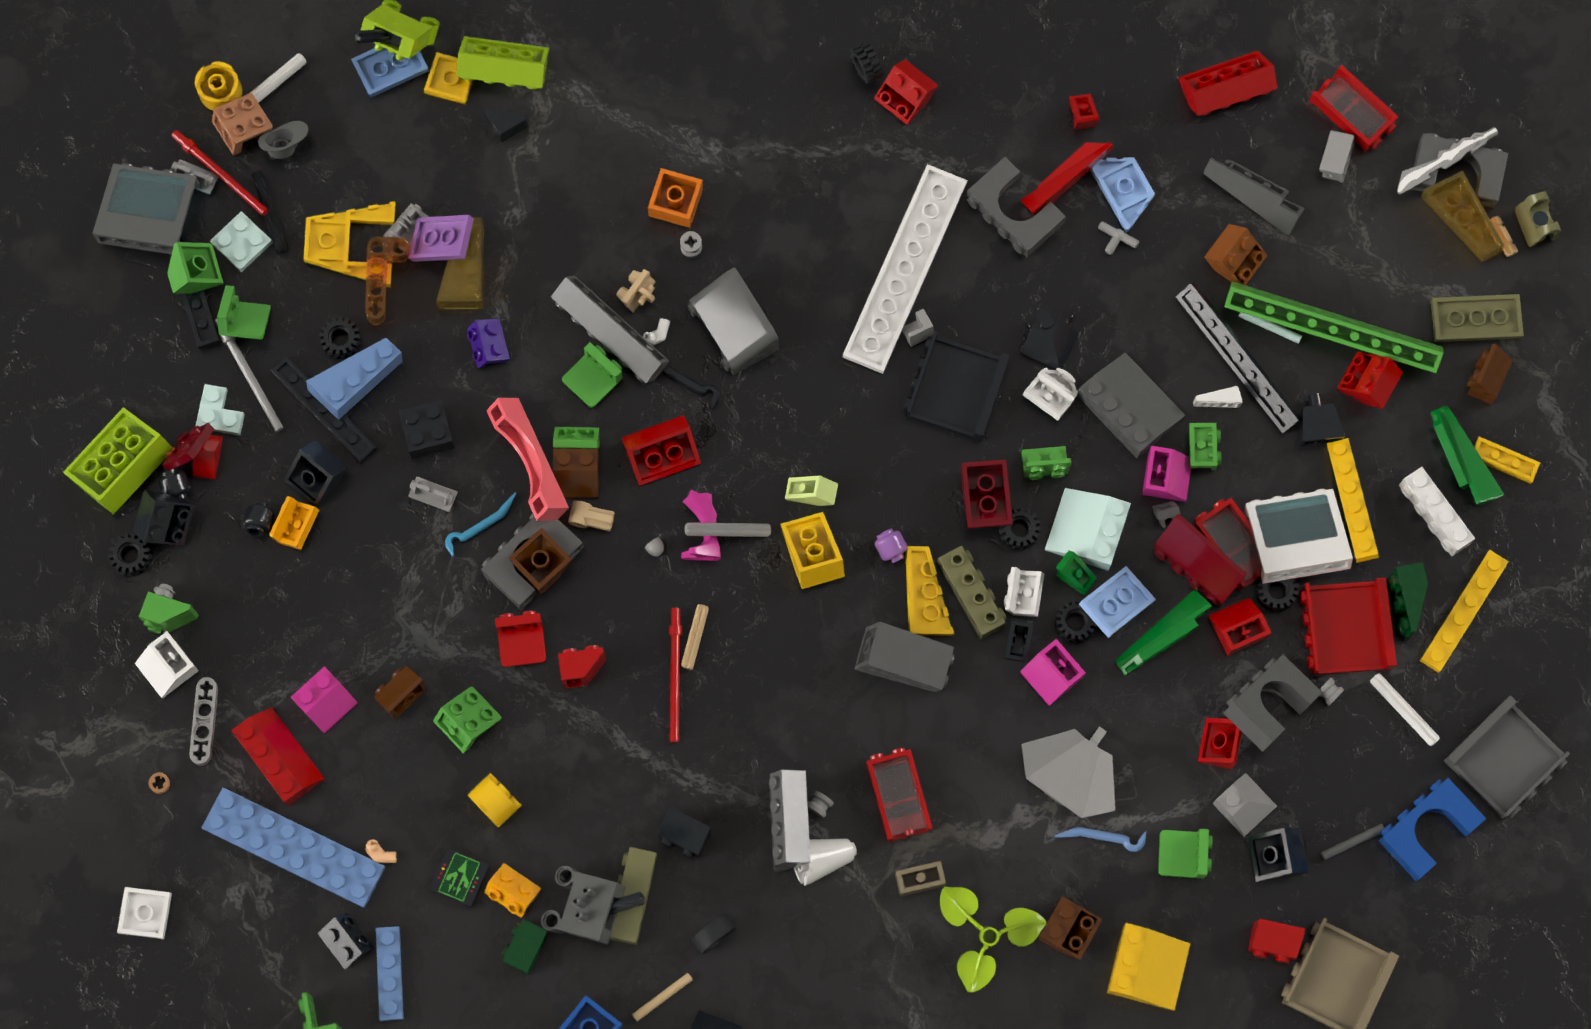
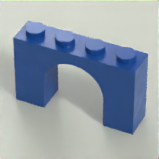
M1449 778L1443 782L1439 779L1430 787L1432 792L1427 797L1422 794L1413 802L1416 805L1415 808L1411 811L1406 809L1397 817L1399 822L1394 827L1390 823L1380 832L1383 836L1378 841L1415 881L1419 880L1437 864L1416 839L1415 824L1420 815L1427 812L1440 813L1446 816L1464 836L1470 834L1486 819Z

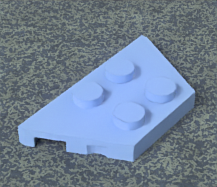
M1134 157L1100 160L1090 171L1125 232H1128L1154 198L1155 193Z

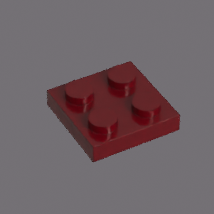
M206 423L200 427L198 425L189 432H182L176 439L177 444L166 453L165 456L167 458L162 465L169 471L193 460L214 428L209 423Z

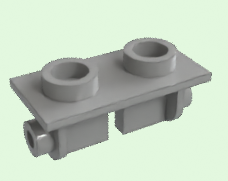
M181 159L179 162L172 164L171 169L174 170V173L183 174L187 172L194 174L201 184V189L197 190L209 195L211 194L219 178L218 176Z
M416 477L410 484L411 491L408 497L450 512L458 492Z

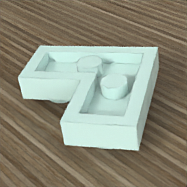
M205 384L195 426L198 425L200 427L209 423L214 428L213 431L240 435L245 414L239 411L224 409L227 388Z

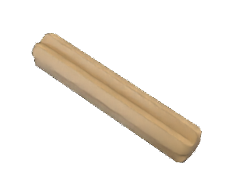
M698 604L696 607L681 666L685 669L692 670L694 667L709 608L705 605Z

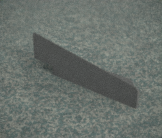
M1210 158L1204 170V174L1286 235L1292 232L1305 209L1286 200L1289 193L1288 190L1232 160H1225L1224 163H1221L1214 158Z

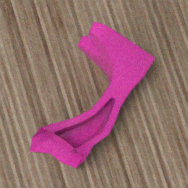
M691 490L687 498L682 502L695 513L700 523H716L717 513L712 505V494L697 493ZM704 536L702 544L681 553V559L720 560L721 553L717 536Z

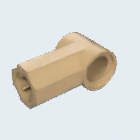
M573 501L568 524L579 528H587L588 526L611 531L615 512L592 507L591 504L586 502Z

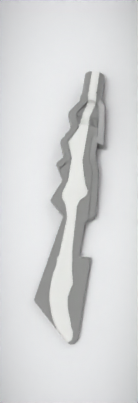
M1493 127L1483 133H1474L1470 138H1462L1458 143H1453L1450 149L1439 151L1437 159L1402 171L1397 193L1403 194L1430 179L1431 177L1428 174L1439 168L1447 169L1461 160L1465 154L1469 152L1474 153L1484 146L1489 139L1498 135L1497 129Z

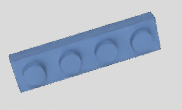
M400 927L376 928L380 1021L404 1020Z

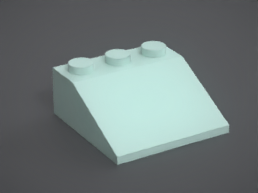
M1065 488L1045 551L1065 556L1068 550L1075 552L1085 564L1109 571L1131 503L1106 495Z

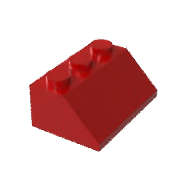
M684 415L621 437L639 486L701 464L690 426Z

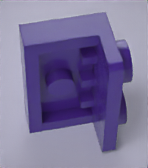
M499 318L476 320L467 328V337L472 346V355L477 368H483L486 364L507 362L510 359Z

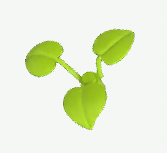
M944 887L941 891L940 907L944 918L955 926L963 925L968 919L980 930L979 939L984 944L979 954L975 951L965 952L957 963L958 975L969 993L980 990L993 978L996 971L995 960L991 956L984 955V952L988 949V946H993L999 941L1000 935L1008 932L1010 942L1017 946H1027L1037 939L1041 930L1046 925V920L1038 913L1026 908H1015L1004 916L1006 928L997 931L992 927H983L971 917L978 909V899L971 890L963 887Z

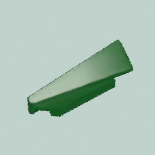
M1443 406L1432 411L1431 415L1434 420L1435 431L1459 487L1462 489L1470 487L1476 504L1480 506L1502 497L1504 493L1450 408Z
M1192 591L1116 659L1115 662L1124 676L1194 632L1199 626L1195 620L1211 609L1212 605L1197 591Z

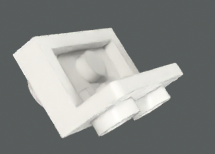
M1012 567L1011 573L1007 578L1008 593L1004 598L1005 610L1013 616L1038 617L1044 573L1041 571H1023L1017 567Z

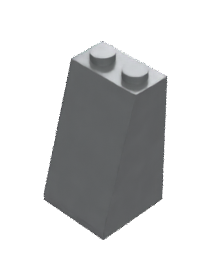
M877 622L866 627L854 670L937 692L947 685L949 678L947 671L954 661V654H952L954 647L882 622Z

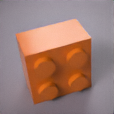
M661 168L648 205L649 216L691 228L703 191V180Z

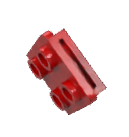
M525 611L519 616L507 613L500 615V618H495L503 667L537 664L546 661L540 613Z

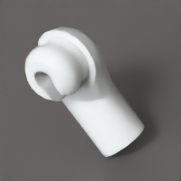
M660 318L657 330L650 333L645 332L643 338L652 346L663 342L666 338L670 321Z

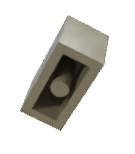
M941 861L899 870L895 873L900 897L942 888L946 885Z

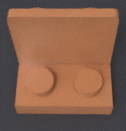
M252 93L213 110L212 123L233 156L241 153L243 142L272 130L273 127Z

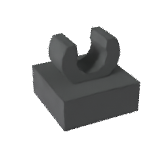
M1174 501L1152 506L1153 514L1163 528L1166 527L1165 520L1167 518H1171V521H1173L1177 514H1180L1179 506Z

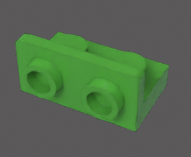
M1189 423L1190 468H1211V471H1216L1218 464H1221V451H1217V443L1221 441V432L1216 429V423Z
M555 427L553 447L561 449H599V428Z

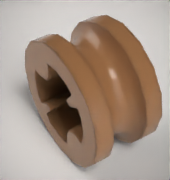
M158 772L150 777L149 787L156 794H162L168 791L170 780L164 773ZM156 778L165 779L166 782L163 783L162 789H159L158 786L154 788L153 785L156 783Z

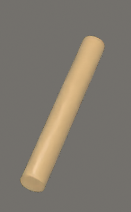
M686 973L632 1014L635 1020L638 1022L693 981L691 976Z

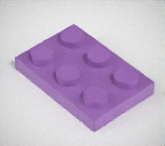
M470 215L417 218L408 258L413 262L465 259L474 218Z

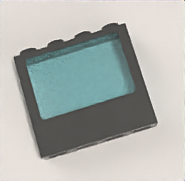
M122 163L121 165L113 164L92 234L97 242L101 244L172 254L174 244L180 242L194 189H201V184L194 174L187 172L179 174L167 169L159 171L147 166L139 168L127 163Z

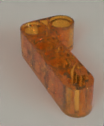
M373 237L368 242L365 311L368 322L373 325L383 323L386 317L388 262L401 263L405 262L409 257V243L404 238ZM375 246H381L383 251L375 253L372 249ZM401 246L405 248V251L399 254L394 249ZM374 267L383 269L379 274L371 272ZM373 288H380L382 290L379 295H373L370 291ZM374 304H378V313L376 316L373 315Z

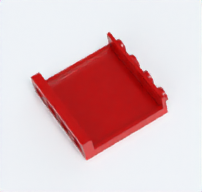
M1386 577L1377 578L1375 581L1315 586H1309V583H1306L1303 586L1299 596L1301 604L1304 603L1305 612H1302L1303 625H1307L1305 646L1309 647L1310 656H1307L1308 669H1312V675L1393 670L1396 667L1397 662Z

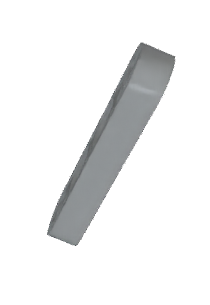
M204 677L198 681L195 694L189 754L190 759L199 766L209 763L213 749L218 685L209 677ZM207 683L213 687V690L208 691V698L212 699V701L200 700L201 697L205 698L206 693L202 687H205ZM205 704L210 705L211 713L207 716H201L199 714L200 707ZM200 727H207L209 729V734L206 738H198L197 730ZM196 742L208 743L207 746L203 745L202 748L206 756H203L199 761L195 753L200 752V745L196 744Z

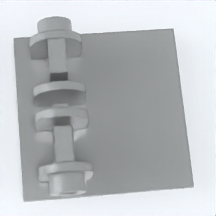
M412 203L383 235L408 255L417 218L429 217L421 211L422 208L419 205H413Z

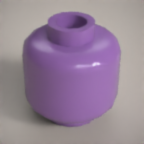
M891 528L876 536L875 547L882 560H891L894 563L904 558L903 553L907 550V544L900 531H893Z

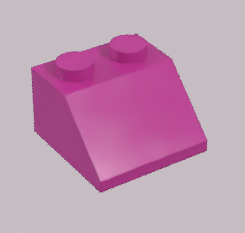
M325 666L291 696L292 700L324 734L358 704Z

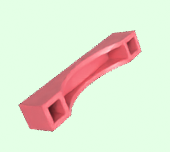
M497 398L487 409V413L494 428L512 444L525 464L531 485L528 503L536 521L558 520L569 507L519 398Z

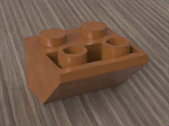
M1228 224L1205 255V259L1217 273L1229 281L1246 285L1268 255L1247 228Z

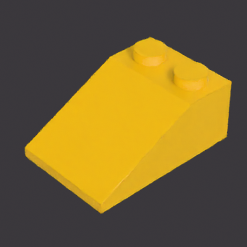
M823 512L781 524L795 573L802 589L845 577L842 556Z

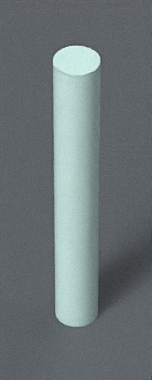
M1242 312L1239 314L1240 318L1298 344L1302 338V335L1273 322Z

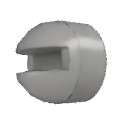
M657 537L649 542L645 549L650 555L659 556L664 551V544Z

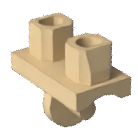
M645 269L642 272L633 270L628 279L633 285L630 289L621 287L616 293L628 311L634 313L639 305L643 306L646 300L651 303L655 300V297L651 294L655 289L653 286L655 280L650 276L649 271Z

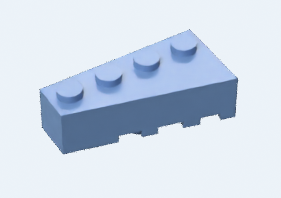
M384 338L307 380V389L339 420L402 363V352L387 338Z

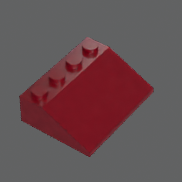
M1179 513L1153 547L1154 553L1159 559L1168 561L1176 574L1185 576L1189 580V585L1196 591H1202L1206 595L1205 599L1214 606L1221 607L1237 590L1247 574Z

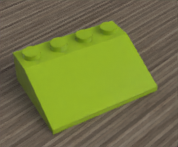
M123 407L63 473L114 515L166 458V453L172 446L159 433Z

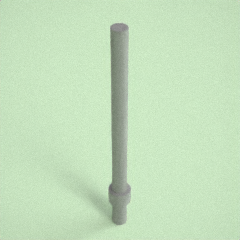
M215 319L214 323L218 328V321L217 319ZM221 335V340L224 345L229 347L276 432L283 430V425L236 344V337Z

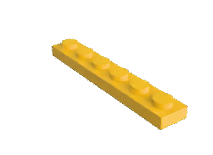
M1349 438L1327 443L1356 562L1379 558Z
M1491 550L1487 552L1420 659L1422 663L1438 673L1442 670L1509 561Z

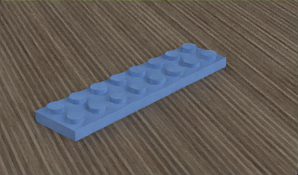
M222 788L202 826L203 830L365 908L385 869L384 865L225 788Z

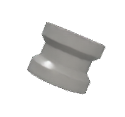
M689 231L682 235L680 239L682 253L687 257L699 255L702 250L700 235L694 231Z
M1330 678L1320 688L1322 693L1319 697H1323L1326 700V704L1330 706L1344 689L1338 687L1335 684V680Z
M816 790L813 793V799L807 802L808 809L821 818L826 816V810L834 804L831 799Z

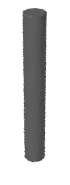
M1379 824L1320 852L1321 856L1325 861L1381 834L1380 832L1385 828L1382 824Z

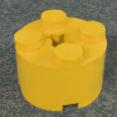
M212 62L198 71L195 78L196 90L202 103L208 109L214 110L242 96L240 80L234 69L227 63Z
M491 773L468 794V797L497 827L502 825L522 806Z

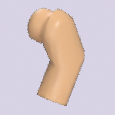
M373 839L367 842L365 849L373 861L378 863L397 862L396 851L384 852L378 841Z

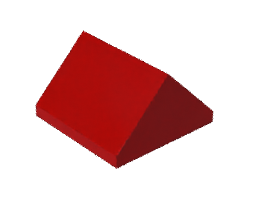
M1206 718L1198 762L1232 770L1237 762L1242 731L1230 719Z

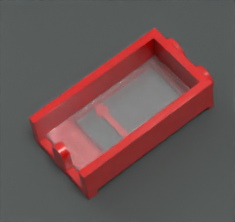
M1342 65L1331 79L1328 78L1323 83L1318 92L1314 91L1309 99L1312 105L1314 104L1346 134L1354 135L1355 142L1365 153L1370 148L1374 150L1382 142L1381 137L1385 133L1390 135L1397 127L1395 123L1398 116Z
M1232 498L1227 501L1221 499L1213 505L1214 509L1207 514L1204 511L1195 518L1196 522L1193 526L1247 573L1238 587L1239 591H1241L1261 577L1262 565L1250 522Z
M905 748L895 749L891 751V755L883 756L882 753L870 756V760L866 762L887 843L932 831V824L911 749L906 751Z

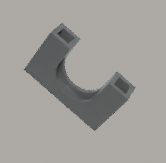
M1423 133L1419 140L1414 167L1437 159L1439 151L1450 149L1453 143H1458L1460 140L1456 138H1441L1434 133ZM1481 147L1474 153L1469 152L1465 154L1462 160H1465L1474 168L1477 175V185L1473 199L1474 204L1494 208L1499 201L1508 153L1503 152L1499 148L1489 149ZM1438 169L1428 174L1431 177L1430 179L1412 189L1431 193L1435 186Z
M1004 157L968 189L966 198L972 208H977L982 213L987 223H993L998 228L997 231L1004 239L1008 238L1013 243V248L1019 254L1023 253L1028 257L1064 224L1066 216L1052 202H1049L1029 220L1015 221L1006 217L999 207L998 199L1019 179L1020 171Z
M532 513L529 518L530 521L525 526H519L514 532L515 536L509 542L507 540L504 541L498 548L499 552L494 557H488L482 564L483 568L481 570L483 575L520 610L537 594L535 589L517 573L514 565L509 560V557L541 528L571 559L584 548L583 542L559 520L536 521Z
M1284 655L1277 661L1272 658L1264 667L1266 671L1260 670L1252 678L1253 684L1247 682L1239 690L1241 695L1235 694L1226 703L1229 707L1223 713L1262 752L1285 728L1265 709L1261 701V692L1269 691L1279 695L1299 715L1322 693Z

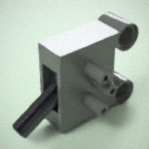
M562 866L555 874L556 882L571 890L564 914L555 910H548L543 914L541 923L545 929L555 934L567 933L608 945L617 914L644 905L645 897L642 892L623 897L625 886L617 882L580 873L569 866ZM572 874L571 880L567 882V877ZM558 918L557 924L553 927V921Z

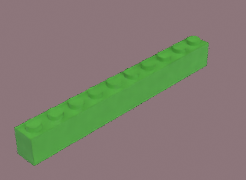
M1233 281L1224 307L1379 356L1389 357L1392 360L1437 373L1443 356V347Z

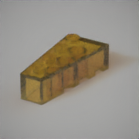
M1463 171L1423 190L1421 198L1481 262L1502 253L1504 244Z
M473 217L474 221L465 259L447 261L437 297L439 309H483L484 224L482 217Z

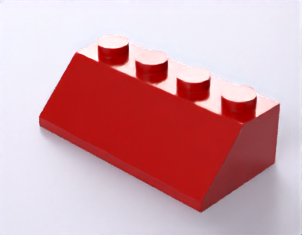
M1258 50L1178 77L1187 102L1197 116L1207 115L1213 110L1228 108L1231 104L1245 102L1254 96L1266 95L1272 90L1278 89L1274 65Z
M273 708L249 717L231 730L287 806L291 805L325 779Z

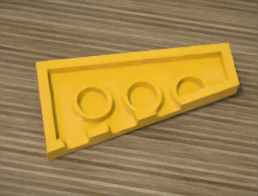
M907 546L905 554L909 632L920 636H953V627L950 625L949 613L943 601L942 589L936 577L937 572L929 546Z

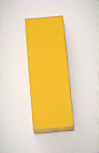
M1478 437L1474 445L1485 465L1531 484L1541 462L1482 437Z

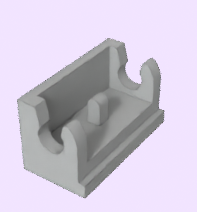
M1331 130L1319 171L1323 172V177L1344 182L1355 145L1354 135Z

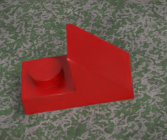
M1091 94L1069 96L1070 106L1074 115V129L1096 127L1099 115Z

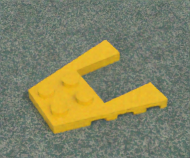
M395 202L379 206L378 204L371 205L368 208L358 210L350 209L336 214L333 212L306 217L304 262L391 287L392 264L348 261L350 224L393 225L395 221Z

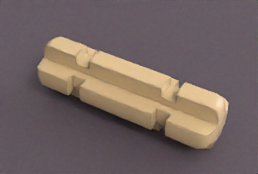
M1499 216L1491 218L1488 223L1491 229H1494L1493 232L1501 247H1504V253L1509 257L1515 255L1518 249L1515 244H1512L1513 240L1506 227L1502 226L1501 218Z

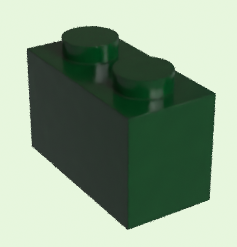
M522 919L521 924L516 923L511 934L514 938L510 945L506 944L501 956L504 957V964L529 975L549 932Z

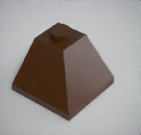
M542 528L509 557V560L525 580L540 595L559 579L572 561Z

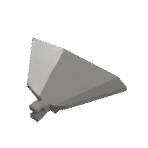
M1100 726L1090 740H1087L1076 729L1021 744L1026 779L1060 805L1065 806L1080 818L1115 811L1113 758L1111 754L1097 747L1107 732Z

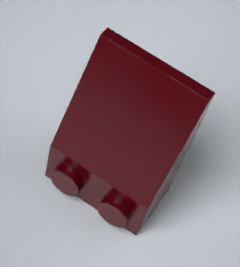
M1006 459L962 463L960 470L968 529L1013 525Z

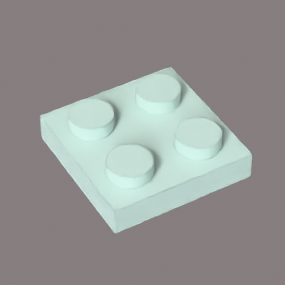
M242 211L210 240L212 245L240 272L244 271L273 243Z

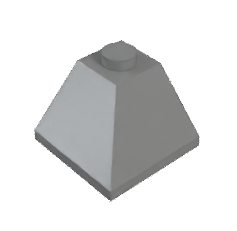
M1246 773L1213 802V805L1243 837L1277 807Z

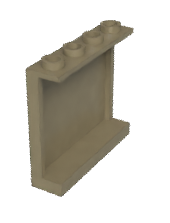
M1323 918L1320 922L1316 921L1311 929L1310 934L1313 937L1310 943L1306 942L1300 954L1303 955L1300 964L1296 962L1291 972V975L1294 976L1291 984L1286 983L1281 993V996L1284 997L1282 1003L1333 1029H1366L1399 955L1393 952L1387 953L1327 923V919Z

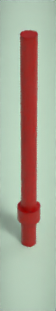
M178 130L172 133V137L182 145L183 150L188 154L194 155L262 216L268 212V209L204 154L192 139H187Z
M672 608L671 626H669V636H671L670 742L677 743L679 742L680 636H682V626H680V608Z

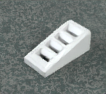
M1238 386L1197 395L1193 401L1194 407L1238 408L1242 404Z

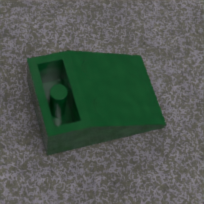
M1423 562L1396 567L1386 581L1387 589L1393 595V613L1398 616L1397 631L1399 636L1402 635L1403 641H1408L1417 631L1428 586Z

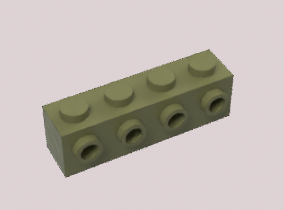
M961 545L939 557L937 564L979 638L983 639L1002 629L1007 618L1002 608H997L994 600L996 599L990 588L986 589L983 584L985 580L979 569L975 570L971 563L974 561L972 555L968 550L965 551Z

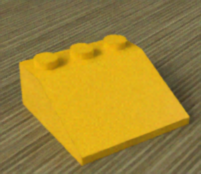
M1125 923L1107 993L1175 1011L1190 943L1147 928Z

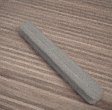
M686 523L685 534L687 536L768 537L771 534L770 524Z

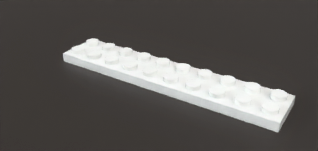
M927 164L846 346L843 358L882 374L884 373L966 187L967 180Z

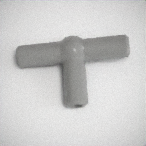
M1103 221L1098 226L1099 230L1113 236L1105 249V252L1109 255L1113 254L1120 241L1134 248L1139 244V240L1124 233L1122 229H1116Z

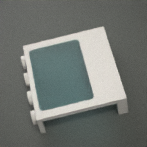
M1318 489L1310 493L1298 492L1292 496H1275L1268 500H1252L1246 503L1244 515L1249 517L1261 561L1262 583L1351 568L1353 557L1333 489Z

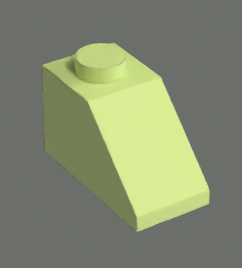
M822 476L789 478L785 499L816 506L834 505L838 483Z

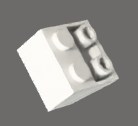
M167 631L149 644L135 663L162 699L198 672L195 665Z

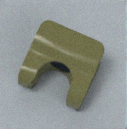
M1546 191L1528 196L1515 208L1517 219L1529 247L1535 246L1538 242L1544 240L1547 235H1549L1552 241L1557 240L1561 232L1558 221L1554 222L1548 208L1550 200Z

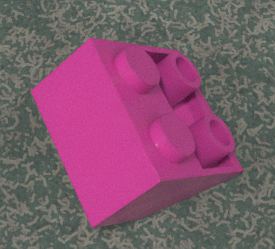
M1151 446L1148 452L1142 495L1186 502L1191 473L1190 457L1174 449Z
M1057 639L1039 652L1020 671L1049 706L1082 680L1086 674Z

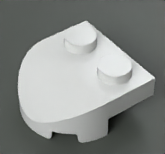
M1044 368L1026 388L1023 396L1058 421L1071 406L1078 390H1076L1074 385L1075 379L1067 371L1061 368L1056 370Z

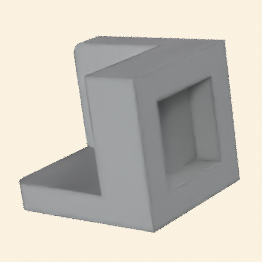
M922 309L916 312V321L904 326L902 333L910 347L927 340L928 336L932 337L934 327L926 312Z

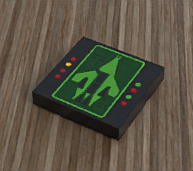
M447 847L429 890L472 908L490 865Z

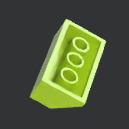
M464 36L458 52L456 77H461L467 81L474 79L483 80L489 84L498 82L505 83L507 86L521 85L529 89L542 88L545 80L549 48Z

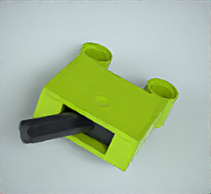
M383 0L381 6L364 17L361 30L354 33L355 42L375 43L374 48L377 51H382L383 48L388 49L390 54L396 53V59L402 61L404 57L410 59L427 45L434 44L439 22L431 17H422L419 22L400 13V3L394 0Z

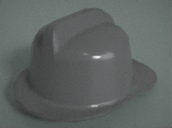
M291 121L268 131L259 138V147L267 151L272 160L288 158L294 153L297 143L307 136L309 131L308 125L302 121Z

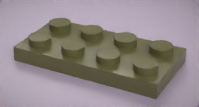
M1519 294L1431 299L1435 342L1522 339L1524 336Z

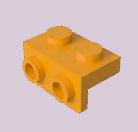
M287 496L269 536L280 544L301 550L319 509Z
M504 863L489 880L485 894L493 901H497L506 907L511 913L522 918L529 905L540 893L541 888Z

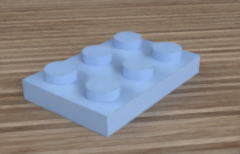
M1125 566L1084 598L1079 605L1109 638L1156 599L1128 567Z

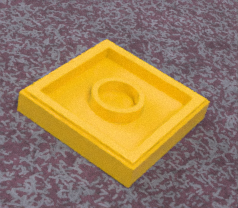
M436 52L424 93L466 104L473 80L467 81L461 77H456L458 58Z

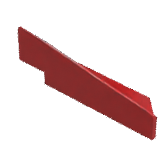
M1111 142L1083 144L1037 186L1038 189L1020 201L1035 216L1049 202L1054 203L1105 157L1114 148V145Z

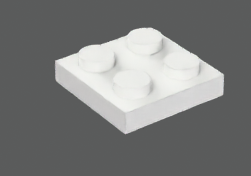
M125 887L117 933L164 939L172 893Z

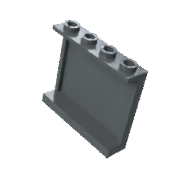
M1511 695L1444 760L1502 819L1508 815L1512 818L1521 809L1519 804L1523 800L1528 802L1537 793L1534 789L1539 784L1543 787L1552 778L1550 773L1554 769L1559 771L1568 762L1565 758L1570 754L1568 751L1563 753L1514 705L1517 701Z

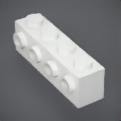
M1420 467L1402 480L1399 484L1402 493L1409 498L1416 512L1424 518L1430 531L1438 537L1442 547L1451 556H1454L1473 542L1475 537L1423 467Z

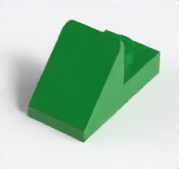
M1068 550L1056 567L1059 571L1057 577L1082 595H1085L1097 579L1077 554Z

